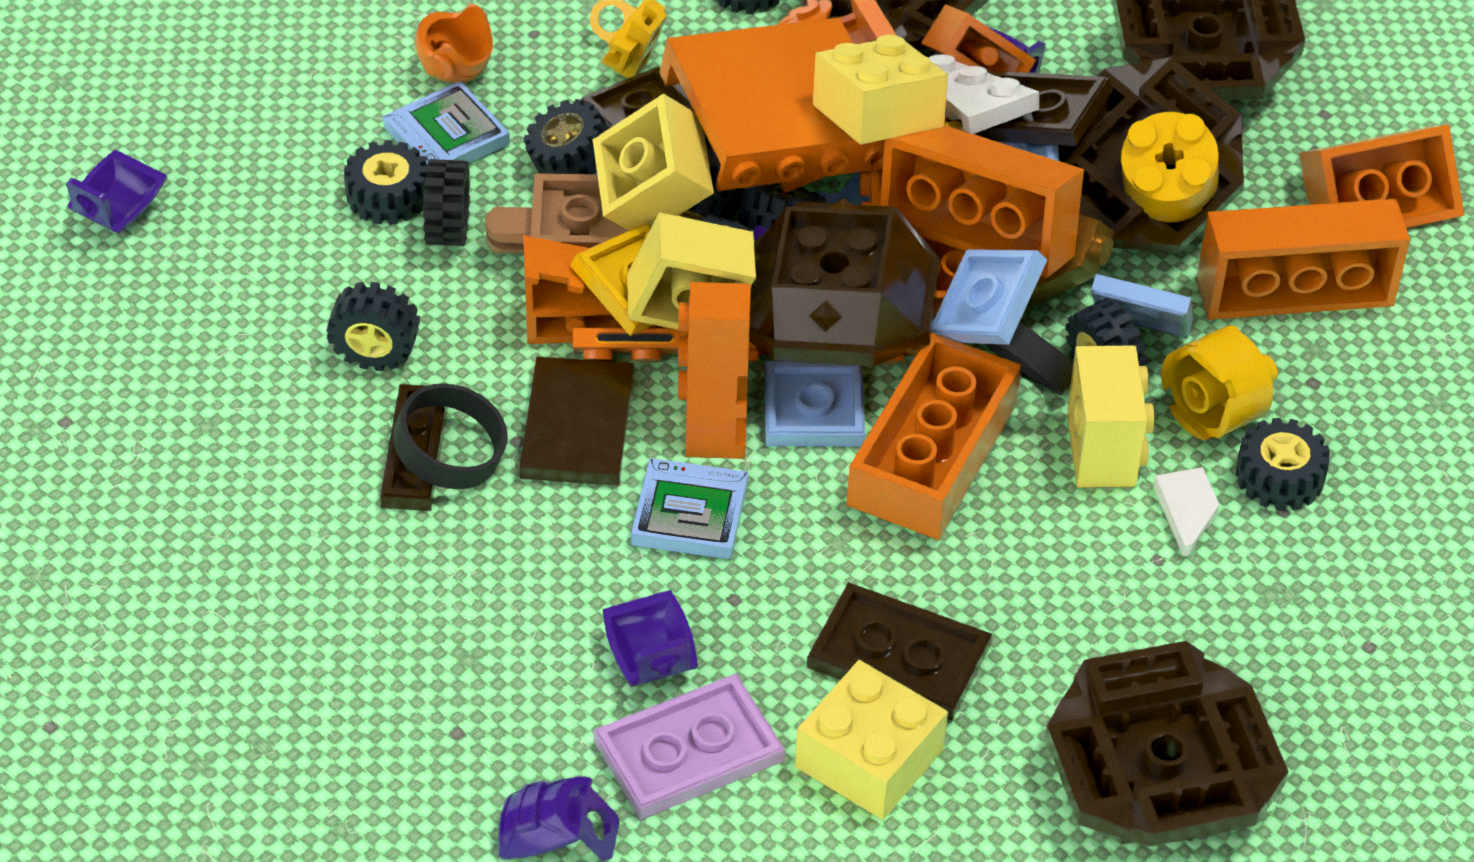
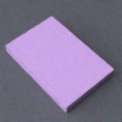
M737 673L593 730L595 745L640 820L785 761L784 747Z

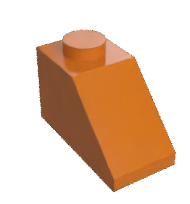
M946 4L921 43L938 55H950L955 58L956 62L967 66L983 67L987 71L1028 73L1036 61L969 13Z

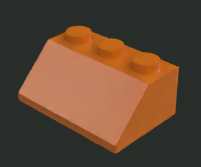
M1449 124L1425 126L1299 152L1306 196L1311 205L1396 199L1406 228L1465 216Z

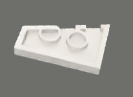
M934 55L929 57L930 61L948 74L945 116L951 121L961 119L962 130L974 134L1039 110V91L1019 85V81L1016 79L997 77L987 73V70L983 67L967 66L956 62L955 58L950 55Z

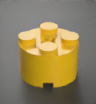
M1163 112L1135 122L1130 127L1121 152L1125 192L1138 205L1144 208V212L1149 214L1150 218L1157 221L1180 222L1196 216L1203 210V206L1206 205L1211 197L1213 198L1219 181L1218 148L1215 138L1205 126L1204 121L1194 114ZM1168 165H1174L1175 168H1174V169H1166V166H1168Z
M1228 325L1169 353L1161 369L1163 391L1170 388L1175 401L1174 404L1169 406L1174 418L1184 430L1201 440H1207L1211 437L1218 439L1265 416L1272 405L1273 382L1278 377V370L1274 360L1266 354H1261L1256 345L1234 325Z

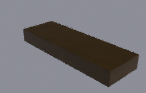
M399 384L380 495L381 508L432 511L435 485L420 479L403 464L393 442L394 427L405 401L413 392L425 385ZM429 406L420 408L406 417L409 433L420 449L439 461L448 407Z

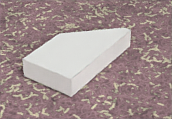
M1203 467L1155 475L1153 487L1183 557L1192 554L1197 541L1204 531L1209 529L1218 514L1219 503Z

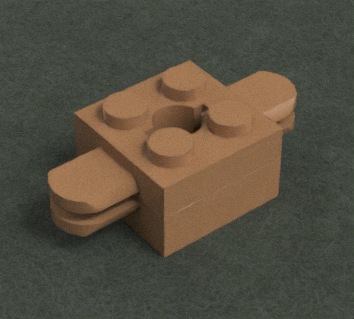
M534 173L532 207H494L487 213L485 219L486 242L488 248L493 253L524 254L523 235L592 248L628 231L603 217L598 175Z

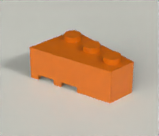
M523 235L527 344L573 343V328H623L570 267L576 254L590 248ZM652 325V326H650V327H648V328H668V327H663V326H658V325Z
M690 282L689 302H679L678 332L688 333V337L679 336L678 366L687 367V370H679L678 400H687L686 457L745 459L751 284Z

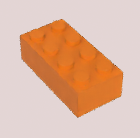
M944 125L941 128L884 140L880 206L897 207L921 237L963 251L967 249L1038 250L1047 259L1040 276L1048 278L1075 256L1084 169Z
M1396 199L1208 212L1196 276L1207 319L1394 306L1410 237Z
M932 333L930 345L920 348L849 466L846 506L940 540L1017 405L1022 365Z

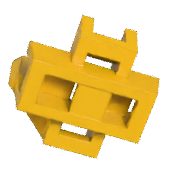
M599 0L591 10L590 25L593 32L608 42V47H610L601 63L627 78L638 75L651 58L667 18L666 8L656 0H643L637 8L624 0ZM608 6L618 7L624 15L622 27L615 32L605 31L599 23L601 11Z

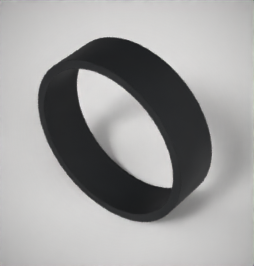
M1020 322L1009 345L984 344L999 357L1021 364V372L1059 395H1063L1071 384L1074 362Z
M447 383L427 385L413 392L405 401L393 431L394 447L403 464L420 479L447 489L472 488L488 480L495 472L508 441L504 419L489 400L469 388ZM429 406H443L459 410L471 416L486 430L493 444L494 457L483 464L470 467H459L442 463L426 454L414 442L407 427L406 417L420 408Z

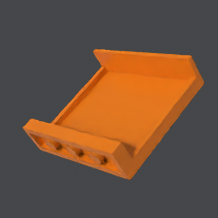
M840 17L667 38L659 73L665 85L681 84L721 164L716 182L718 191L883 169L884 140L860 145L813 106L816 52L835 49L836 45L842 43H853Z

